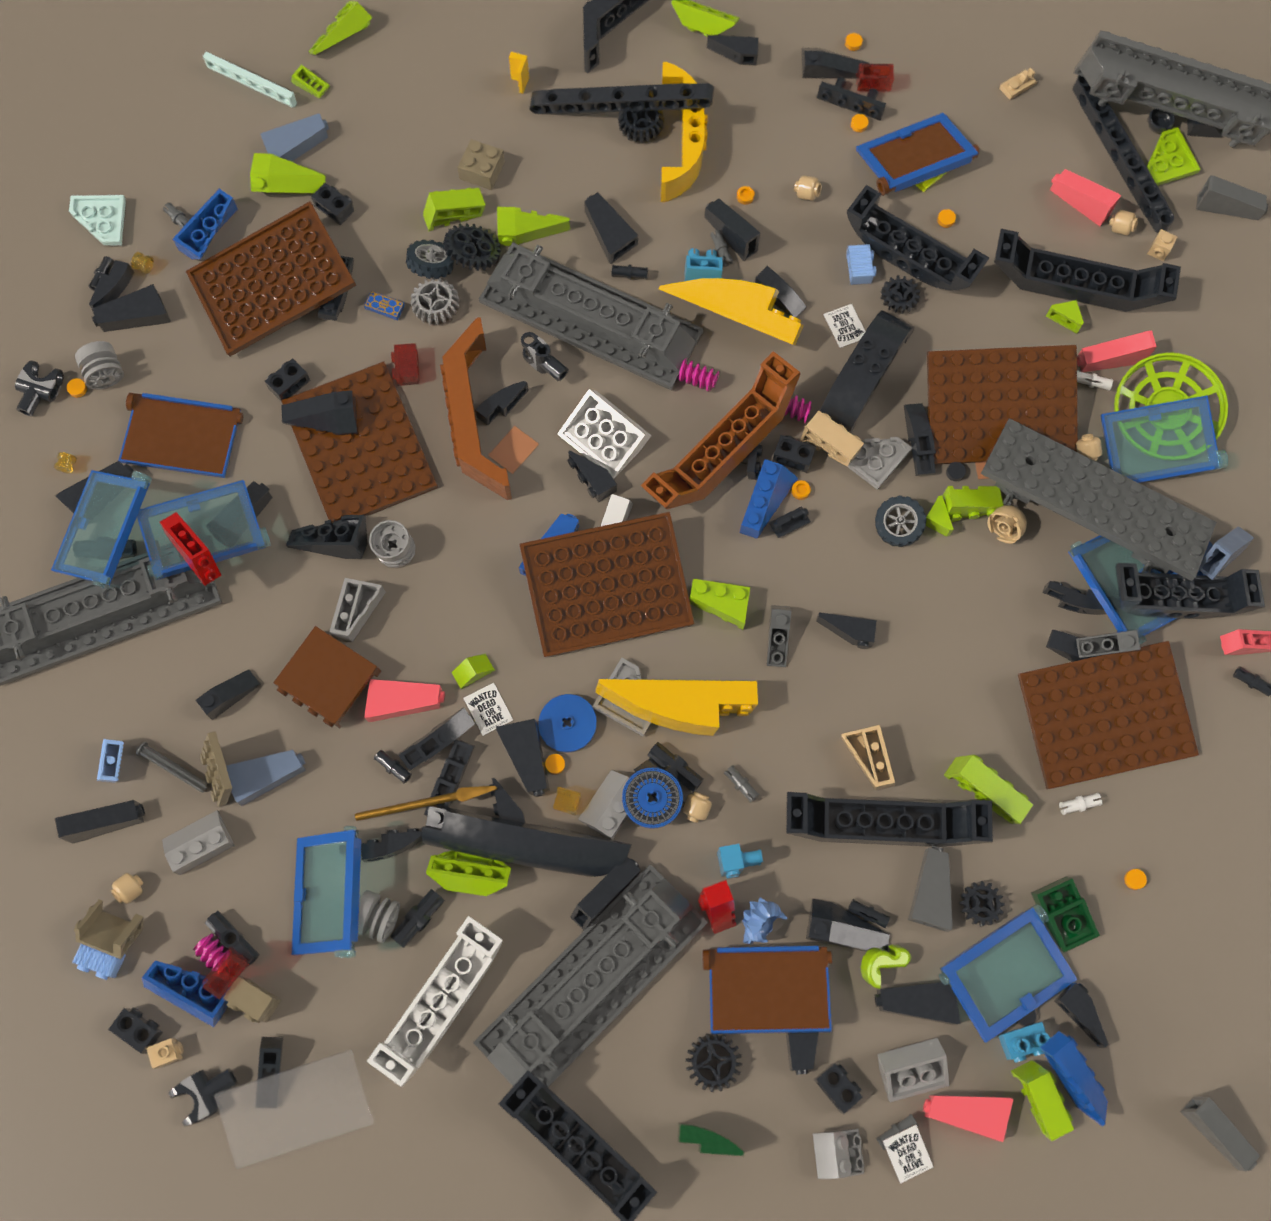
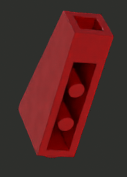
M177 512L159 522L166 536L204 586L222 576L209 549Z

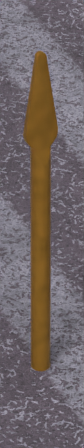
M497 787L459 788L454 793L355 813V820H365L454 800L465 802L494 791Z

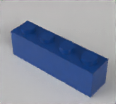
M218 189L173 238L178 250L191 259H201L213 236L238 210L233 197Z
M764 459L741 524V534L758 539L793 484L798 480V477L782 464Z
M154 961L142 976L144 988L212 1027H215L228 1008L226 1005L228 1001L223 999L233 982L228 983L213 976L212 978L203 976L198 972H189L182 970L180 967L159 961Z
M1058 1031L1040 1048L1075 1106L1099 1125L1104 1126L1108 1103L1103 1093L1105 1090L1095 1080L1094 1077L1096 1075L1094 1071L1086 1065L1087 1059L1077 1050L1076 1046L1078 1044L1070 1035L1065 1036Z

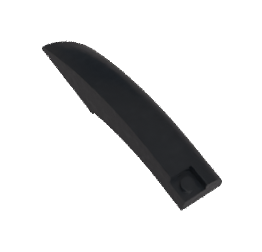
M440 805L429 806L426 826L422 827V841L426 845L517 865L588 877L606 875L615 866H620L626 860L632 845L561 828L511 821Z

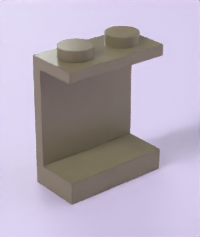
M99 899L94 906L89 907L86 916L77 922L74 928L76 942L121 959L143 931V916L135 914L130 922L103 911V900Z

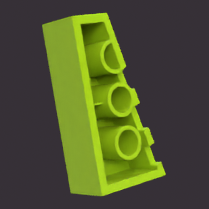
M977 755L956 757L943 775L947 779L953 777L959 782L957 786L963 790L966 789L974 792V798L977 800L992 801V811L1011 824H1021L1033 806L1025 794L1017 792L1013 788L1012 783L1000 778L998 772L983 764V760Z

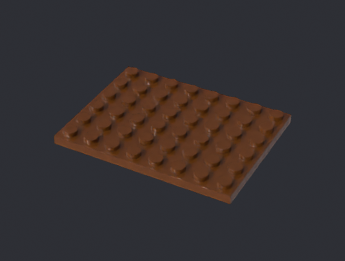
M310 201L186 271L229 357L357 286Z
M1077 345L927 352L928 420L935 446V454L933 455L935 464L987 461L1009 418L1077 452Z
M384 361L281 400L284 405L332 392L353 391L356 399L358 434L335 435L332 432H321L313 428H301L291 425L328 520L332 522L340 520L341 516L364 515L366 517L438 488Z
M670 512L519 544L544 657L694 624Z
M1169 641L1142 646L1140 650L1106 654L1018 674L1046 789L1199 755Z

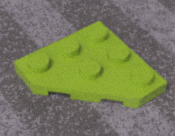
M1179 128L1162 132L1147 165V169L1157 186L1198 174L1200 167Z

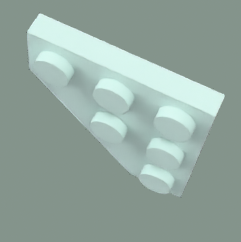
M124 195L70 197L69 212L103 245H122L126 203Z

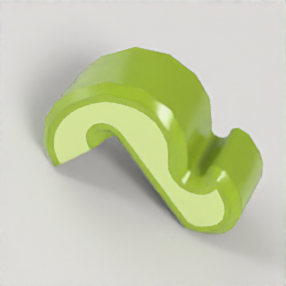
M897 944L889 945V952L881 948L868 950L862 957L861 962L863 979L874 988L880 989V968L906 967L911 960L908 950Z

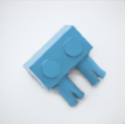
M694 248L688 251L684 281L719 279L722 277V257H717L716 250L713 249V255H711V249L707 250L706 256H699L700 251L695 248V254Z
M740 844L719 847L717 851L721 877L726 876L727 879L739 877L738 875L742 873L744 867L761 865V862H763L761 849L743 853L740 849Z
M1042 1022L1033 1023L1032 1025L998 1035L1006 1059H1014L1015 1063L1026 1060V1055L1031 1053L1034 1056L1044 1054L1040 1047L1050 1039Z

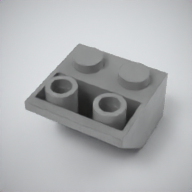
M859 1129L813 1134L818 1179H839L864 1174Z

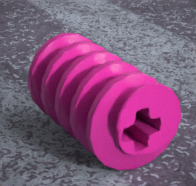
M684 359L679 372V380L683 382L686 379V384H690L693 381V386L696 387L699 384L700 389L706 386V391L710 392L717 383L720 371L714 375L713 368L706 372L707 366H704L701 370L700 363L693 367L692 360L687 365L686 359Z
M798 395L790 400L784 416L790 412V418L793 419L797 415V421L804 418L805 424L812 408V401L805 404V398H802L798 402Z
M211 933L201 939L195 945L193 951H195L197 957L201 956L200 960L204 963L207 962L206 967L212 968V973L218 974L217 978L222 980L236 969L237 964H233L236 957L228 959L231 952L223 953L222 951L225 946L217 947L220 940L216 939L212 942L214 934Z

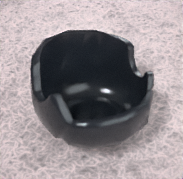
M1156 108L1151 110L1148 117L1149 128L1156 133L1170 130L1175 122L1174 114Z

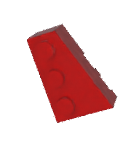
M724 880L703 888L698 903L701 911L705 910L713 933L716 934L737 926L735 921L736 915L732 913L735 910L734 899L727 881Z

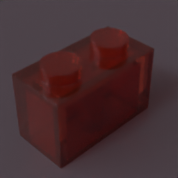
M859 64L856 75L857 91H869L871 88L877 91H891L894 82L893 64Z
M416 343L394 345V352H391L392 363H395V368H392V378L396 379L398 386L420 384L419 358Z
M230 947L204 978L203 988L220 1000L248 966L247 959Z

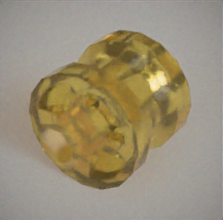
M136 252L131 260V267L133 269H140L146 274L151 271L154 264L153 257L144 256L141 252Z
M59 452L57 455L58 462L55 463L54 468L63 473H73V464L76 463L77 458L71 454Z

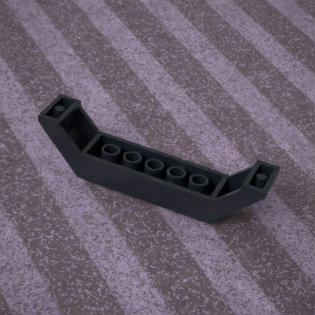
M591 0L585 3L583 6L584 69L587 74L600 64L599 40L649 0Z
M1006 229L1000 230L994 260L996 265L1021 290L1072 301L1077 300V302L1124 312L1175 301L1181 266L1167 263L1146 269L1134 270L1031 248L1019 236V232Z
M787 792L786 834L820 842L928 847L993 842L992 801L970 800L953 803L836 799L823 798L808 793Z

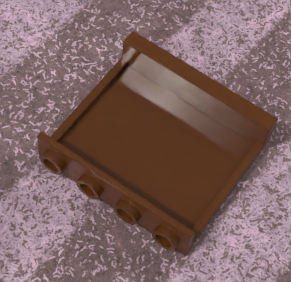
M315 626L273 683L278 687L277 691L285 697L289 694L293 697L292 701L298 706L302 707L304 704L309 708L307 711L316 718L320 715L324 718L323 722L331 728L335 725L340 729L341 725L339 722L373 675L378 677L381 670Z

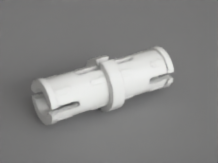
M1077 370V382L1089 385L1090 388L1098 387L1110 391L1113 379L1097 376L1096 373L1088 374Z
M1099 793L1086 797L1078 796L1074 800L1060 802L1059 808L1068 807L1060 810L1063 815L1078 810L1083 812L1086 811V808L1101 806L1102 800L1093 801L1094 799L1101 798Z

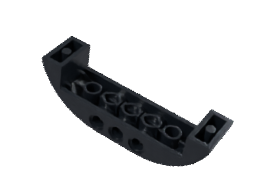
M868 185L863 188L846 213L856 234L865 244H870V249L930 286L945 290H961L970 287L990 257L973 249L970 255L965 258L878 206L881 193Z
M881 310L873 319L845 363L820 411L828 414L834 422L843 425L846 431L852 433L858 417L900 348L908 341L915 327Z
M1118 563L1115 566L1121 609L1132 615L1201 619L1231 616L1265 607L1259 570L1241 569L1228 577L1216 576L1213 580L1205 575H1196L1194 580L1191 581L1179 574L1138 572L1137 564Z
M529 1070L523 1074L498 1103L513 1119L516 1118L597 1195L621 1221H634L657 1194V1191L615 1149Z

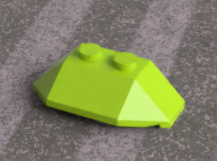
M672 0V5L682 25L688 27L691 31L703 32V35L707 37L708 35L722 33L734 26L740 19L737 16L691 0Z
M452 850L439 855H432L426 870V874L445 890L480 896H488L506 887L511 868L502 861Z

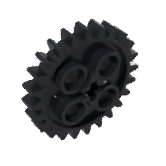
M459 223L458 227L454 225L452 229H448L443 245L444 250L447 251L446 256H451V261L456 260V265L461 263L463 264L462 268L469 266V270H472L475 267L479 271L480 267L486 270V267L492 268V264L496 265L501 253V243H497L498 238H493L494 233L488 234L489 229L482 230V226L476 228L475 224L471 227L468 223L465 226Z

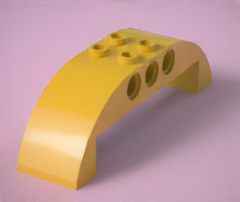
M663 62L662 84H696L695 80L683 69L674 64ZM704 108L682 109V167H662L661 202H667L682 195L692 186L700 173L703 151L707 149L708 114H704Z

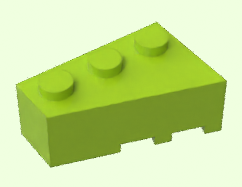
M480 188L429 192L423 216L430 232L434 230V227L442 224L446 227L450 226L449 222L460 219L463 222L480 217L486 204Z
M948 486L943 494V499L950 520L954 522L967 517L969 519H977L983 515L989 517L994 510L1004 506L1000 489L997 486H978V489H969V486H963L962 489H954L953 486Z
M693 579L690 604L709 614L712 613L743 630L746 621L750 587Z
M1033 1060L1011 1070L1013 1077H1017L1022 1083L1023 1088L1020 1090L1023 1096L1027 1095L1032 1106L1030 1110L1042 1133L1047 1138L1054 1141L1074 1130L1071 1124L1073 1118L1063 1105V1102H1065L1064 1097L1056 1089V1079L1051 1071H1047Z

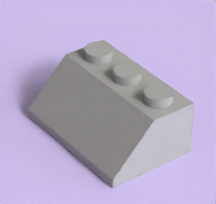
M611 770L578 820L605 838L613 840L628 817L623 807L622 793L629 777Z
M218 810L162 839L165 857L172 871L178 875L235 846Z
M938 1038L877 1054L879 1070L889 1102L949 1086L947 1057Z

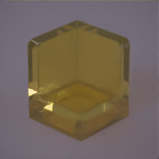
M558 787L553 809L576 816L581 793Z

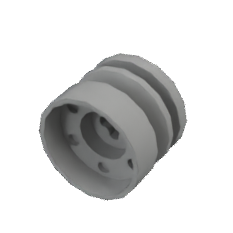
M105 341L91 342L77 350L75 360L88 388L105 389L117 384L123 378V369L110 343Z
M386 520L377 524L371 531L369 537L370 548L384 565L390 568H399L412 560L415 555L416 546L403 524L394 520Z
M366 890L359 899L358 933L364 935L370 928L369 938L375 939L377 937V941L384 943L395 927L400 903L395 900L391 903L390 898H385L381 905H379L381 895Z

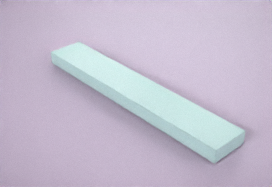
M205 52L203 55L208 68L292 108L296 106L297 101L293 92L208 52Z

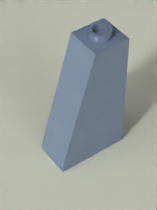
M319 113L260 133L267 153L275 154L285 160L294 161L327 139L328 134L326 130H329L326 119L322 120Z
M1239 526L1215 542L1202 560L1199 571L1213 580L1248 547L1254 537Z
M289 750L227 765L226 768L232 785L231 792L236 802L243 806L306 771L303 766L306 762L301 753L297 754L294 750Z

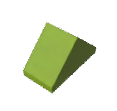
M1077 300L1053 304L1046 314V317L1076 334L1084 323Z
M941 495L938 496L926 517V526L947 537L951 535L954 529L943 496Z
M481 654L466 658L451 673L459 687L463 689L492 673L495 669L487 655Z

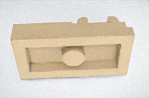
M1029 68L1028 71L1024 70L1002 83L999 89L1009 100L1015 98L1037 84V81L1034 79V70L1032 68Z

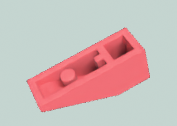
M1238 629L1220 636L1224 655L1271 652V631Z

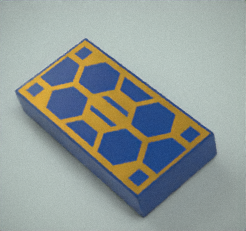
M373 291L370 292L364 308L395 320L399 319L405 307L404 302Z

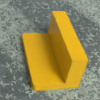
M511 52L509 55L511 79L518 81L519 92L523 94L529 80L528 57Z

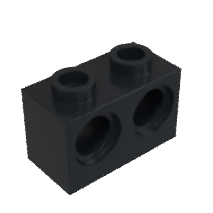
M324 183L311 196L314 207L340 226L354 212L352 200L347 195L343 196L340 194L336 187L329 186L327 183Z
M292 358L290 361L283 363L281 368L275 373H271L265 380L268 389L281 401L294 395L311 380L307 372Z
M781 435L772 462L807 473L816 446H813L810 442L795 440L792 436ZM786 447L790 451L785 452L782 450V448ZM804 453L808 457L804 458L801 457L799 454Z
M134 1007L132 1009L123 1008L108 1030L139 1053L148 1054L147 1047L153 1046L163 1033L158 1029L160 1025L151 1019L147 1021L141 1017L143 1013ZM128 1018H131L132 1026L127 1029L125 1022ZM147 1029L149 1037L144 1041L142 1039V1032Z
M832 1063L814 1081L839 1112L845 1114L863 1098L860 1094L862 1089L855 1081L850 1082L846 1077L848 1072L841 1064ZM831 1072L836 1073L838 1076V1081L834 1085L828 1082V1075ZM845 1089L850 1090L852 1093V1098L848 1102L842 1099V1092Z

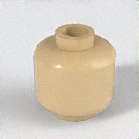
M802 176L799 181L795 182L794 191L797 192V196L800 199L814 200L821 193V183L815 177Z
M1119 210L1116 215L1111 216L1109 225L1112 226L1114 233L1129 235L1135 231L1138 218H1136L1133 212Z
M1093 434L1082 435V439L1076 442L1078 453L1094 461H1097L1102 455L1101 440L1098 437H1093Z
M698 792L687 796L683 812L688 815V820L698 823L699 820L707 819L712 806L708 796Z
M125 873L112 883L113 889L111 893L120 904L122 902L129 904L142 894L141 885L144 883L137 874L132 876L129 873Z

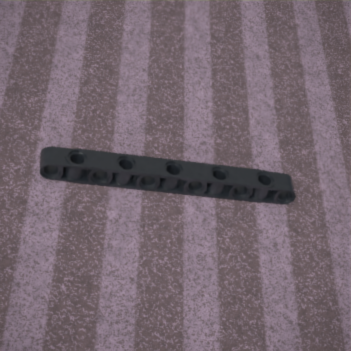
M1078 75L1073 86V92L1153 230L1157 233L1161 229L1167 232L1174 221V215L1110 104L1107 102L1105 106H1100L1098 102L1101 98L1091 95V87L1085 77Z
M708 83L535 90L531 94L529 109L534 114H575L709 108L713 103L714 87Z

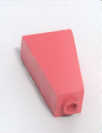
M1066 169L1061 174L1057 173L1051 181L1053 184L1050 191L1098 226H1101L1111 215L1121 197L1120 194Z
M1152 330L1082 348L1077 356V365L1080 366L1081 372L1135 365L1137 362L1149 357L1157 347Z
M371 679L369 681L364 717L367 722H374L440 709V703H444L445 692L442 691L440 685Z
M929 1096V1099L925 1100L923 1106L924 1117L1003 1142L1013 1099L1002 1097Z

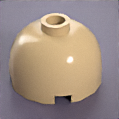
M1005 505L993 511L988 518L987 525L991 533L995 532L1000 536L997 537L999 541L1013 544L1025 533L1027 519L1024 513L1017 507Z

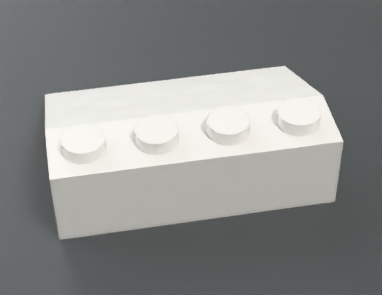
M588 390L558 432L560 437L588 460L607 469L613 479L641 451L652 436L595 390Z

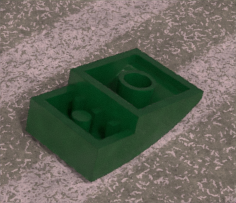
M1066 876L1031 892L1044 922L1062 952L1065 953L1100 936L1085 899L1080 897L1073 878Z
M678 1124V1142L699 1144L698 1151L700 1153L744 1156V1151L736 1144L711 1130L691 1124Z

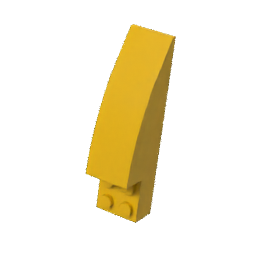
M719 278L696 279L659 286V290L792 345H796L804 326L800 323V319L791 315L789 318L784 317L785 313L773 308L779 290L758 283Z
M599 679L595 689L598 695L638 718L672 730L713 736L719 729V716L730 715L729 713H737V716H748L758 705L757 681Z

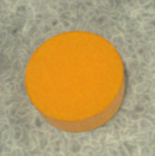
M851 33L846 37L845 46L851 51H857L861 48L863 39L859 34Z
M863 114L854 115L851 120V128L856 132L865 131L868 127V118Z
M748 186L740 187L737 191L738 202L743 205L752 203L754 200L753 189Z
M944 209L940 211L937 222L941 227L949 228L954 224L956 215L952 210Z
M75 378L68 382L67 391L72 397L79 398L86 394L87 386L83 380Z
M799 480L793 484L791 493L794 498L804 500L809 496L811 488L806 481Z
M552 754L547 757L545 766L549 773L557 775L564 770L565 761L561 755Z
M1132 869L1125 874L1124 881L1128 888L1138 890L1146 885L1147 878L1143 871Z

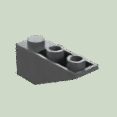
M771 605L767 666L786 667L792 612L789 606Z
M1138 629L1076 639L1079 658L1141 649Z

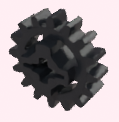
M897 275L896 280L891 277L889 282L885 281L881 290V300H884L883 305H889L888 310L893 308L894 313L900 310L904 314L905 309L910 312L912 307H916L920 299V290L917 289L918 284H912L913 279L907 281L906 276L900 279L899 275Z
M981 881L977 886L974 882L971 884V888L968 886L964 888L966 893L960 894L964 901L959 902V905L964 906V909L960 912L967 913L965 919L971 918L972 925H975L977 922H979L980 927L985 926V922L988 926L992 925V919L998 921L999 917L997 914L1002 915L1004 913L1000 907L1005 906V903L999 900L1003 898V895H997L996 893L999 889L995 888L992 890L991 883L984 886V882ZM976 891H985L987 893L984 895ZM981 900L985 902L982 908L979 906ZM983 913L987 917H979L977 914Z

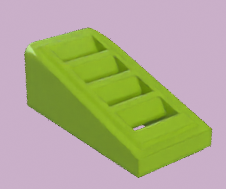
M302 64L291 76V82L319 99L330 87L328 83ZM322 86L323 88L318 92L317 88Z

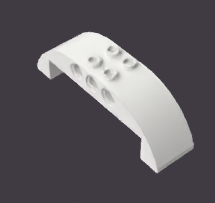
M469 916L457 931L458 938L384 1043H379L367 1060L369 1064L401 1087L416 1073L444 1036L484 977L503 942L502 939Z

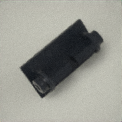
M801 506L769 522L777 538H780L811 521L807 516L809 515L806 508L803 509Z

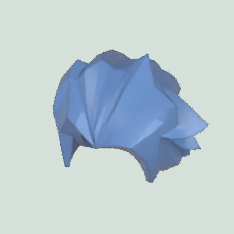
M762 898L758 902L749 901L750 910L743 911L744 919L742 922L745 926L743 943L752 944L754 941L767 943L766 936L772 932L773 922L777 918L787 920V917L781 911L779 905L772 901H766Z

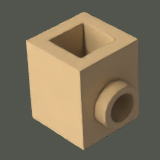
M1161 229L1147 254L1164 261L1171 251L1177 236Z
M170 1038L147 1047L152 1069H159L183 1059L181 1055L183 1047L177 1039Z

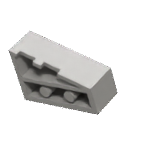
M349 578L344 579L329 631L333 638L348 642L354 641L386 593L382 585Z

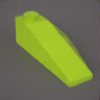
M348 1L335 16L337 21L329 24L326 28L327 34L321 35L308 52L316 55L360 30H365L370 25L372 17L358 2Z
M254 153L250 171L251 191L315 193L326 183L325 174L300 166L275 154Z
M497 207L498 240L501 245L511 246L512 243L518 245L570 231V218L553 214L543 216L533 210L530 213L522 212L521 208Z

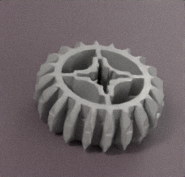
M440 277L437 281L432 278L430 282L425 279V284L419 283V288H414V293L411 294L412 300L410 303L413 313L416 314L418 319L421 318L423 323L428 320L430 325L433 322L438 325L439 321L445 324V319L451 320L452 315L457 313L456 309H459L460 300L458 292L447 280L442 282ZM440 293L445 294L449 299L445 298V296L440 295ZM421 304H424L426 307H429L430 310L425 309Z

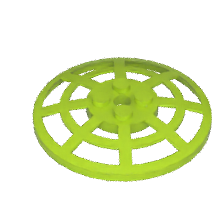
M1160 353L1137 362L1124 375L1114 397V412L1119 411L1121 394L1130 398L1129 409L1135 408V402L1150 406L1210 396L1217 393L1220 416L1218 422L1212 420L1217 440L1226 424L1228 401L1220 379L1203 362L1180 353ZM1170 360L1182 362L1178 373L1168 371L1155 373L1152 363ZM1145 366L1148 377L1142 380L1134 391L1125 388L1124 385L1131 375ZM1189 366H1193L1202 372L1213 386L1202 391L1195 381L1185 376ZM1174 378L1175 381L1172 387L1161 388L1158 379ZM1151 382L1154 392L1150 397L1146 398L1139 395L1140 390ZM1182 382L1188 384L1196 394L1188 397L1180 390ZM1192 408L1173 411L1172 413H1161L1160 420L1150 421V424L1156 428L1153 437L1140 426L1149 422L1148 416L1133 418L1125 423L1116 421L1124 438L1139 452L1151 458L1164 461L1185 460L1195 457L1211 446L1207 445L1205 447V444H1203L1200 448L1194 450L1189 441L1202 430L1200 417L1191 414ZM1187 421L1198 424L1195 430L1188 436H1185L1181 429ZM1135 427L1142 437L1151 442L1149 451L1136 444L1127 434L1126 430ZM1163 431H1174L1178 440H1161ZM1159 445H1182L1187 454L1180 456H1161L1156 453Z

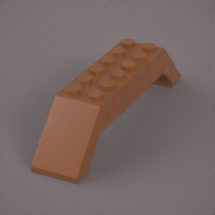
M479 317L470 324L443 355V364H440L446 395V406L449 413L448 419L451 426V438L454 445L453 451L457 467L461 466L463 474L506 500H512L507 469H501L482 456L468 373V369L481 352L487 351L481 317Z
M773 351L760 364L761 368L752 389L674 468L657 474L653 472L642 483L641 487L667 510L705 499L783 420L801 375L800 371Z

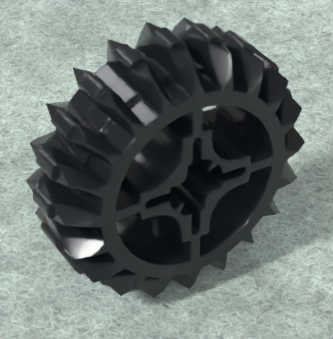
M662 110L619 112V129L622 131L623 136H627L628 140L633 138L634 143L637 140H640L641 144L643 140L649 143L650 138L655 140L656 135L660 136L664 128Z
M705 1034V1042L701 1037H698L700 1045L698 1046L693 1042L691 1045L696 1050L687 1051L693 1057L692 1059L686 1058V1062H692V1066L686 1067V1070L694 1071L689 1077L693 1079L697 1076L696 1086L701 1081L704 1083L702 1090H706L707 1085H710V1092H714L715 1085H717L719 1092L723 1091L721 1084L724 1083L726 1088H730L728 1080L730 1079L735 1083L737 1080L732 1075L741 1074L735 1068L736 1066L742 1067V1063H736V1059L741 1058L742 1055L734 1054V1051H737L739 1048L735 1046L731 1049L730 1045L733 1043V1040L730 1039L726 1044L724 1042L726 1039L725 1035H722L721 1039L717 1040L718 1034H714L713 1040H711L710 1035ZM713 1044L725 1048L729 1055L724 1057L718 1056ZM707 1046V1059L697 1063V1056L700 1050ZM712 1055L716 1057L715 1059H724V1061L716 1065V1071L712 1066L703 1065L711 1061ZM731 1062L728 1074L721 1079L720 1067L724 1063ZM710 1069L715 1081L707 1080L698 1070Z

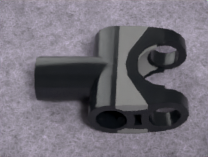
M524 333L521 336V344L524 347L522 352L523 358L539 373H548L558 382L563 380L569 369L551 355L550 346L535 333ZM527 337L534 339L530 344L524 342Z
M33 360L26 363L15 382V389L24 393L16 409L30 417L33 416L41 399L53 402L56 399L64 379L63 371L57 368L46 377L38 378L39 364Z
M230 1068L210 1080L205 1071L201 1070L184 1079L168 1094L171 1099L181 1094H188L193 1098L194 1108L188 1117L182 1121L184 1127H187L220 1111L223 1107L218 1096L238 1085V1082Z

